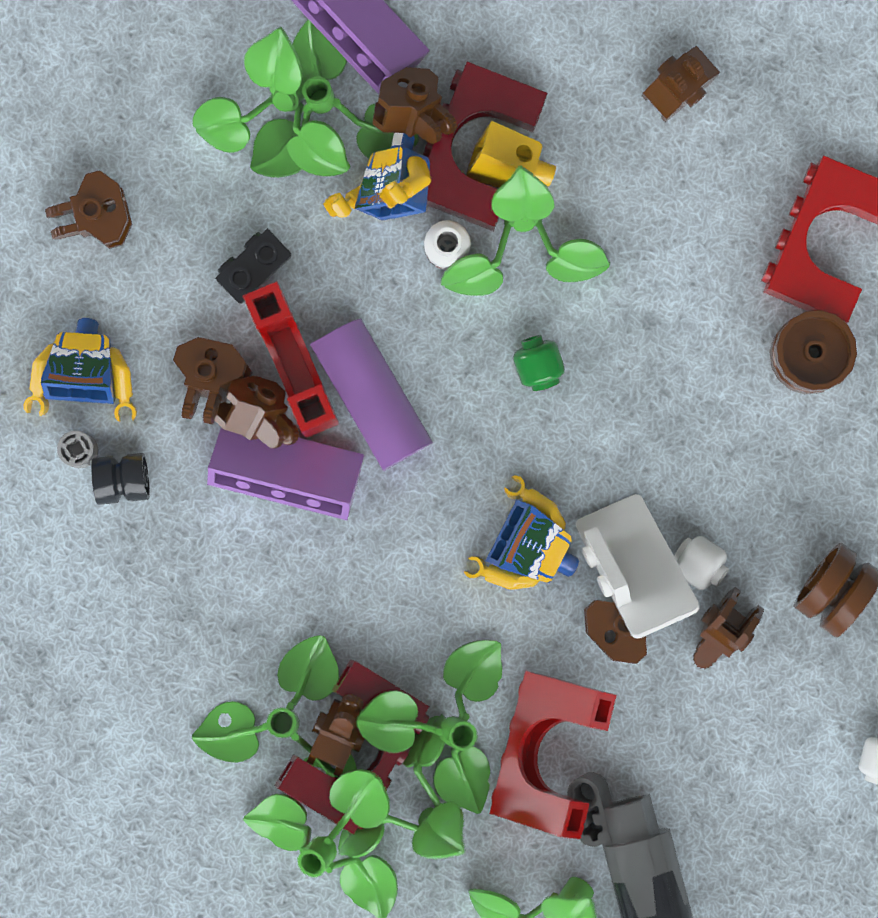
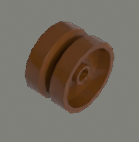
M822 310L804 312L785 323L774 336L769 351L771 368L777 379L788 389L805 395L822 393L843 382L853 370L857 357L856 339L848 324L837 315ZM811 346V349L817 348L819 356L812 358L808 352L809 347Z
M843 543L836 545L818 564L799 592L793 605L796 610L807 618L815 617L823 611L820 627L836 638L841 636L854 623L878 589V569L870 563L861 564L854 569L857 554Z

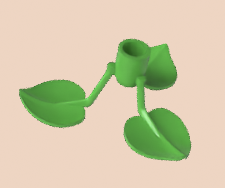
M308 19L293 41V46L300 61L302 75L307 79L302 88L307 104L303 107L304 115L301 128L305 123L309 122L312 112L324 114L335 107L355 125L362 127L357 133L356 142L364 156L370 158L374 152L391 149L394 133L382 132L372 124L375 104L367 108L363 121L335 97L328 80L337 78L343 72L347 60ZM274 119L267 122L259 130L254 141L253 156L250 164L253 172L267 177L279 178L294 175L302 170L295 164L287 150L288 141L297 135L293 131L292 121ZM417 134L414 135L415 140L413 147H415L419 142V136Z
M278 27L264 38L256 41L247 50L244 57L245 70L250 79L260 87H270L272 94L268 99L248 114L241 116L240 108L234 100L226 97H215L204 102L193 115V127L196 128V132L207 143L220 151L234 153L242 150L250 140V131L245 123L271 104H274L278 110L283 112L294 110L293 131L297 135L288 141L287 150L295 164L302 170L318 176H336L347 172L351 168L346 157L342 139L335 129L321 121H309L302 128L300 126L304 104L301 103L304 99L302 88L307 79L302 75L300 61L295 48L282 27Z
M518 166L510 179L495 192L492 198V210L498 217L504 220V229L494 260L490 262L489 258L483 254L464 256L454 262L441 277V286H445V288L453 292L470 296L488 295L500 288L503 283V273L496 267L501 264L511 227H514L519 232H527L532 230L534 226L537 227L548 254L552 256L546 263V271L550 276L561 282H579L594 278L606 271L611 264L601 246L587 239L567 241L558 250L552 246L542 224V219L549 216L553 211V195L539 178L524 167Z
M322 635L305 639L295 645L283 657L278 668V683L282 689L296 692V694L287 704L286 708L273 710L267 718V723L255 726V715L249 707L240 702H226L215 707L192 734L194 743L205 753L216 759L238 763L250 759L257 753L259 741L255 733L269 730L272 735L279 738L291 737L310 753L313 747L297 733L300 721L298 715L293 710L302 695L312 701H319L329 696L339 679L338 663L327 639ZM221 713L229 714L231 717V724L229 726L221 727L219 725L218 719ZM350 754L341 775L357 769L352 754ZM318 758L315 759L312 766L320 767L326 774L339 778V776L333 774L335 769L329 763Z
M477 640L464 644L453 651L445 663L443 678L447 685L457 689L455 700L459 717L450 716L446 718L440 727L417 722L415 720L418 708L415 701L408 694L394 690L383 692L376 696L359 713L356 720L357 728L362 737L377 749L389 753H398L409 749L415 740L414 728L439 735L445 744L452 747V757L443 758L436 765L433 775L434 789L444 801L454 802L461 808L475 814L482 812L487 800L490 786L488 783L490 766L486 755L480 749L473 746L477 739V731L471 723L467 722L470 715L466 713L462 695L470 701L480 702L489 699L499 687L498 682L502 678V645L494 640Z
M443 714L431 717L427 724L440 727L446 717ZM422 730L420 734L415 733L414 743L408 756L402 763L405 767L414 766L413 771L435 807H428L420 814L418 819L419 825L387 815V818L379 826L363 828L362 830L357 828L354 834L343 828L338 845V851L341 856L359 858L372 852L383 837L385 823H392L415 831L412 838V848L421 857L446 858L465 853L463 842L464 815L461 807L454 802L441 803L422 773V766L427 767L434 764L443 751L445 743L439 735Z
M363 769L351 770L341 775L334 782L330 790V803L335 809L345 814L328 836L315 837L311 842L312 829L305 825L307 812L300 802L289 795L281 793L270 795L244 816L243 821L261 837L269 839L275 846L288 851L299 850L298 866L307 876L319 877L324 871L331 873L335 868L345 866L340 874V885L343 892L356 905L372 913L376 918H386L396 902L398 882L393 868L387 861L376 855H370L363 861L360 858L352 857L334 861L337 856V849L333 840L350 818L356 825L362 828L377 827L387 818L390 809L389 797L381 779L375 773Z
M578 877L569 878L559 894L553 892L551 896L546 897L539 906L527 914H520L518 904L502 894L481 889H470L468 891L470 900L481 918H534L541 912L545 918H597L592 899L594 891L586 881Z

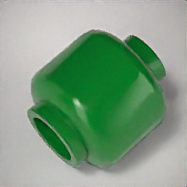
M541 335L522 340V348L518 349L513 355V361L521 384L532 387L533 391L545 390L559 384V378L564 374L565 366L557 343L552 340H543Z

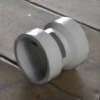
M70 431L60 438L57 444V452L59 458L65 464L75 468H86L91 465L93 458H97L98 446L92 436L81 431Z

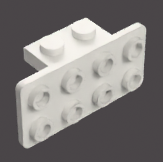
M631 495L576 521L577 531L585 545L582 548L585 559L590 568L596 566L600 574L597 580L606 598L612 597L632 637H644L698 612L699 602L640 495Z

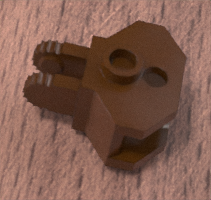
M695 46L678 59L673 55L657 69L660 75L641 96L645 101L649 99L662 114L661 118L663 121L667 122L687 104L690 108L697 104L707 94L704 89L720 74V71Z
M405 67L381 81L378 102L375 103L372 124L380 131L405 133L410 138L417 134L422 139H425L426 142H429V144H434L441 140L442 133L449 135L456 131L458 125L455 117L440 104L442 96L437 93L439 77L430 69ZM405 82L408 86L401 87L398 83Z
M100 170L85 175L77 195L69 197L70 201L45 209L47 218H59L74 213L76 223L53 229L51 231L52 240L81 234L83 237L92 236L107 248L112 249L124 245L133 225L124 190L117 182ZM115 204V209L108 212L109 206Z
M197 337L177 346L173 361L186 377L184 385L187 388L181 412L182 418L191 420L196 412L200 397L208 399L203 412V421L213 425L218 405L221 402L227 401L226 395L231 380L251 377L253 375L247 363L232 344Z
M258 376L231 380L226 398L231 403H220L214 419L224 430L240 434L250 441L260 439L269 448L273 449L281 447L282 444L292 445L300 437V432H298L296 425H293V422L285 415L289 408L284 403L286 391L277 382Z
M736 587L725 595L718 606L713 603L700 620L704 623L700 633L702 639L693 654L694 664L700 667V669L710 668L722 654L730 658L735 651H744L755 636L753 631L761 621L764 608L757 605L751 609L746 617L734 609L738 601L737 597L741 593Z
M594 600L584 609L586 634L610 660L637 664L647 655L646 636L641 638L631 636L615 603ZM612 630L615 633V639L613 642L607 643L604 638L605 633Z
M349 693L348 695L345 694L342 701L333 700L328 714L320 711L312 729V732L318 734L306 761L307 763L313 765L315 759L318 758L336 766L333 774L341 776L351 751L359 752L365 740L356 725L357 716L364 706V702H362L363 700L360 697Z

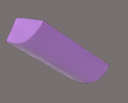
M291 0L378 94L381 81L405 67L415 68L430 51L383 0Z
M362 319L349 322L310 344L383 471L433 443Z
M221 427L208 466L207 485L348 520L364 454L298 438V441L292 445L282 444L281 447L273 449L269 448L260 439L250 441L240 434L224 430Z

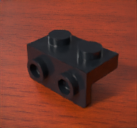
M268 228L262 234L260 232L254 234L245 243V250L236 259L234 257L229 258L217 271L219 275L215 277L216 281L239 304L245 302L243 295L257 290L292 257L291 252Z

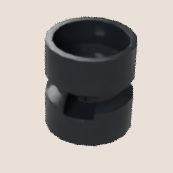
M144 453L127 454V456L122 457L120 463L113 456L92 459V486L97 505L118 503L122 495H124L127 501L149 500L148 466Z

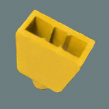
M491 121L475 144L466 176L478 182L500 188L510 179L518 166H522L539 178L546 186H550L555 175L556 166L539 160L542 150L540 142Z

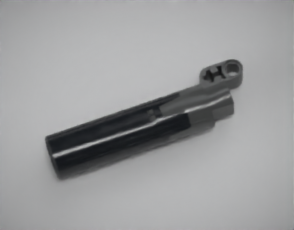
M588 772L575 779L568 787L567 796L590 803L588 810L595 806H598L599 809L596 812L592 810L587 813L580 840L590 847L603 846L621 918H693L670 828L660 829L658 827L650 794L635 796L612 803L608 784L600 774ZM582 783H587L593 788L595 794L593 800L586 798L582 794ZM594 822L595 825H602L603 831L600 832L599 829H592L591 824Z

